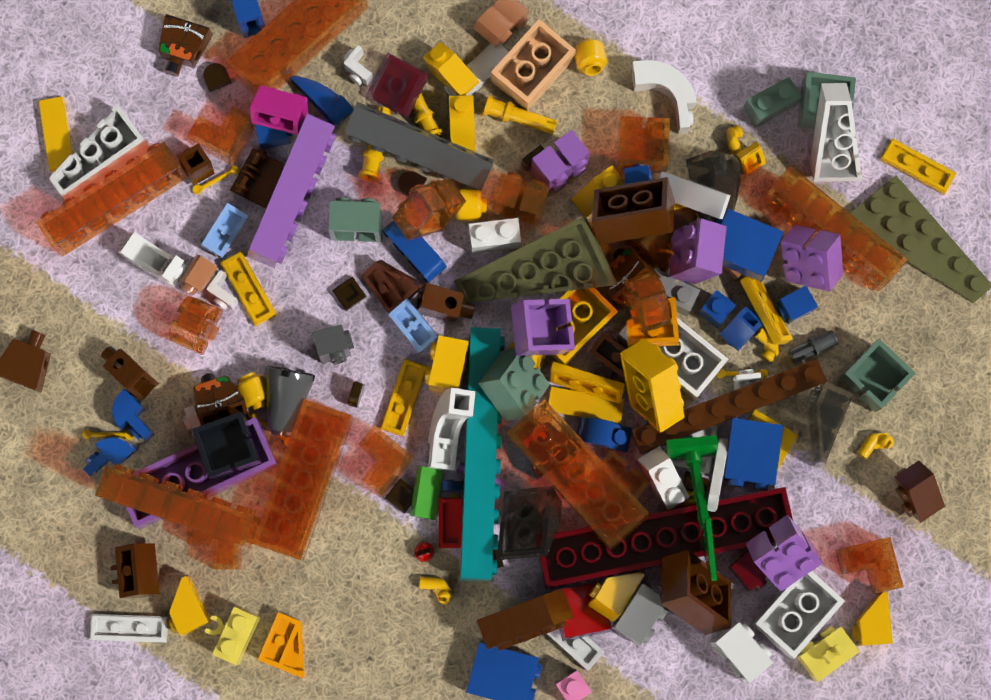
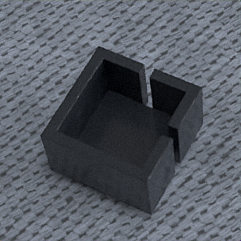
M242 412L192 429L208 478L211 480L235 473L234 467L241 471L261 463L256 445L250 438L252 434L246 416Z

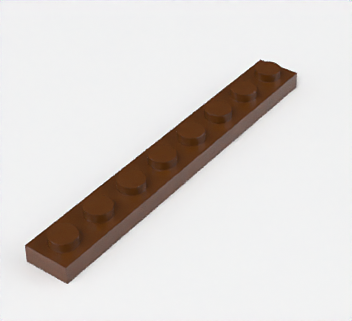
M818 359L687 408L683 410L685 418L661 433L650 423L631 430L639 453L642 454L666 445V440L687 437L732 418L822 385L827 380Z

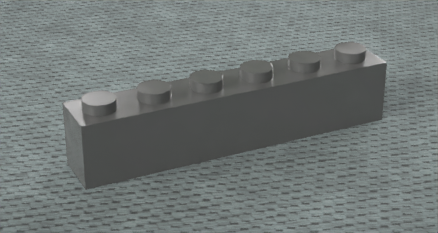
M359 102L356 103L344 132L354 142H367L371 144L372 149L381 153H385L386 150L393 153L394 158L407 163L409 160L416 163V167L425 172L433 170L440 173L439 177L446 181L453 182V179L459 181L465 189L482 191L493 165V159Z

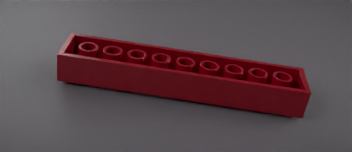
M786 487L719 500L717 510L715 512L708 511L712 524L714 554L747 548L745 543L763 531L767 533L771 543L775 542L769 527L786 515L793 520ZM696 505L535 538L545 589L662 565L663 557L689 550L698 558L704 557L701 547L703 532L698 521Z

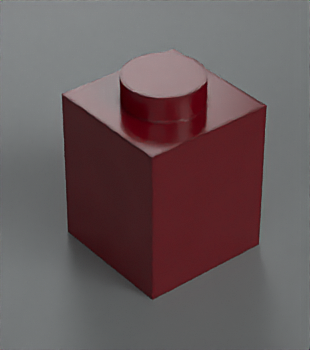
M749 551L728 567L747 591L752 589L758 591L767 583L765 579L767 576L754 563Z

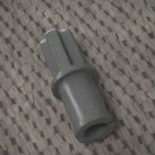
M832 330L814 339L810 337L807 342L788 351L789 357L793 363H797L812 355L818 356L819 352L838 345V340Z

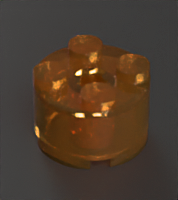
M188 296L177 310L180 313L177 321L174 319L172 321L169 340L203 355L207 349L209 339L214 341L218 334L219 327L216 324L222 316L223 309L198 298Z

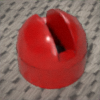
M420 542L414 550L416 558L422 562L431 560L435 553L433 546L428 542ZM430 547L431 552L419 556L418 551Z

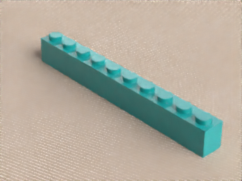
M471 327L467 390L475 391L473 417L466 419L460 581L491 582L492 575H497V560H493V550L498 549V534H494V524L499 523V509H494L495 499L500 497V484H495L496 474H500L501 459H496V450L501 449L502 434H497V424L502 425V416L478 383L500 355V351L505 349V336H501L500 328Z

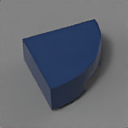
M464 480L442 481L443 492L463 491Z

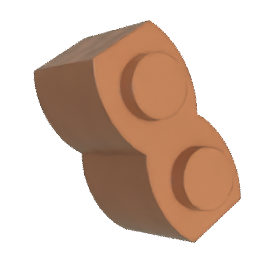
M497 0L493 6L488 8L477 19L474 30L495 48L501 43L505 45L512 38V32L516 29L521 30L527 24L529 9L518 0Z
M196 254L178 280L182 284L180 289L191 296L195 295V293H202L218 267Z

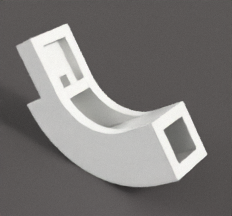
M654 60L633 61L631 72L634 91L656 90L668 96L675 108L678 134L688 133L690 126L693 125V113L688 111V109H694L697 100L694 90L686 77L674 67L663 62Z
M135 232L129 233L117 253L171 286L176 285L188 265L183 263L184 260L177 255H171L161 250Z
M449 388L441 395L436 405L429 431L428 444H430L428 468L448 471L455 470L460 430L464 421L467 418L473 417L475 391Z

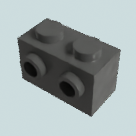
M342 324L312 332L318 356L323 364L331 361L333 365L347 361L346 357L351 356L350 349L354 348L349 330L344 331Z

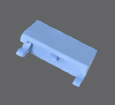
M227 203L200 247L212 252L218 258H223L247 220L248 215Z
M408 298L388 314L419 353L427 352L432 342L438 341L436 332Z

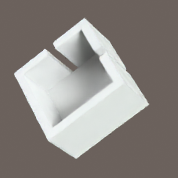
M734 622L731 623V628L723 630L709 643L724 660L729 658L731 662L728 665L742 682L751 683L773 664L769 658L772 654L764 644L756 643L752 638L755 634L746 623Z

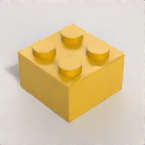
M439 335L438 341L432 342L430 356L433 364L432 366H427L425 374V384H428L430 391L443 394L449 388L461 389L469 351V341Z

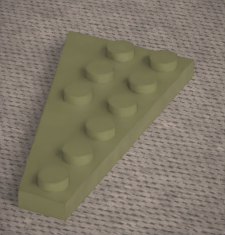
M897 175L840 221V223L849 226L865 238H869L906 263L925 272L929 277L948 286L949 289L972 303L976 302L991 289L990 281Z
M586 216L454 281L458 292L464 294L463 302L466 303L618 285Z

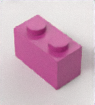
M260 85L250 106L251 123L298 135L308 114L307 97Z

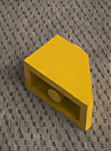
M442 42L436 44L423 57L431 74L458 96H465L479 83L476 76L456 53Z
M473 95L449 96L451 142L475 152Z
M611 165L593 178L571 200L582 215L588 218L592 215L594 190L625 185V181L614 166Z
M637 572L609 577L601 584L597 582L589 593L592 599L588 606L614 622L622 615L645 574Z
M190 576L181 578L169 611L171 619L168 620L173 632L175 634L179 633L180 636H185L211 623Z
M888 592L877 593L856 618L855 625L852 626V637L854 641H857L858 646L893 644Z

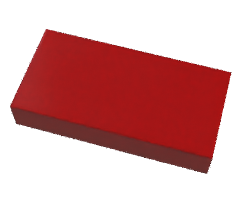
M439 498L438 548H461L463 498Z

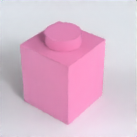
M578 670L573 671L555 683L565 700H581L591 693Z

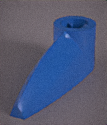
M300 76L290 77L291 82L307 97L328 122L335 125V127L352 114V106L342 95L336 94L325 85Z

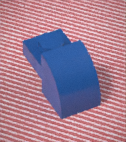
M123 389L116 397L112 408L113 419L116 425L122 430L131 425L128 430L138 440L142 437L148 441L155 435L138 417L145 411L144 407L127 390Z
M581 417L579 418L575 442L626 453L629 449L632 428L615 424L613 421Z
M110 437L100 440L95 445L100 449L101 453L99 454L98 451L94 452L86 460L88 465L83 470L89 476H93L109 461L115 467L120 466L138 447L123 437Z

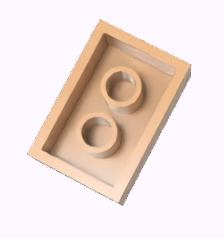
M538 19L491 71V82L524 110L528 111L574 60L576 49Z

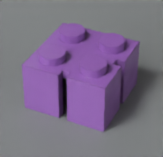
M570 130L554 142L558 149L556 152L551 146H548L532 158L531 172L548 193L552 190L555 192L560 191L567 185V179L572 176L577 178L587 170L585 166L588 164L590 152L573 130Z
M701 218L689 223V225L674 230L671 238L674 254L669 259V277L697 284L722 274L727 226Z
M794 225L781 241L783 260H786L783 263L785 281L830 292L843 276L840 234L819 230L809 242L815 234V229Z
M570 299L522 300L511 306L516 356L559 355L575 349L573 326L557 331V327L572 322Z
M788 515L769 527L778 546L774 549L765 531L745 543L754 563L780 591H783L823 564L814 544L801 532L800 528Z

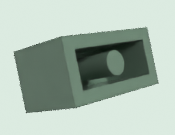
M788 77L748 98L743 108L756 128L797 106L802 97L791 78Z

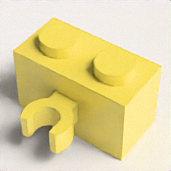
M238 607L233 608L226 625L220 617L211 616L210 619L215 620L218 623V627L214 631L206 628L205 632L209 635H221L212 655L234 665H239L261 617Z
M831 625L820 633L822 638L815 643L811 640L801 653L797 655V658L815 682L821 681L860 652L841 626L833 628Z

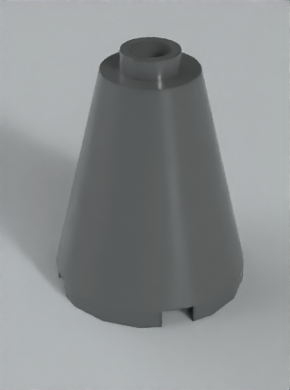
M266 366L267 428L272 429L271 434L286 436L287 432L293 431L315 381L314 374L293 371L288 368Z

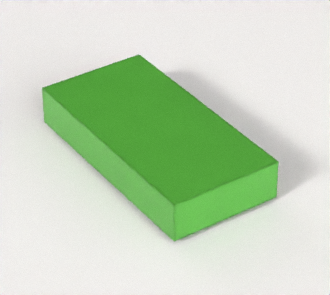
M424 466L417 467L410 516L436 520L443 470Z

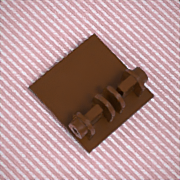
M253 148L230 191L266 209L285 164L266 155V151L260 148L258 150Z

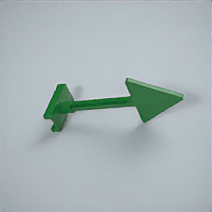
M717 435L666 440L667 449L665 453L670 459H686V464L690 468L698 521L703 532L701 547L711 581H717L711 517L709 518L700 468L702 464L701 457L716 456L718 449Z

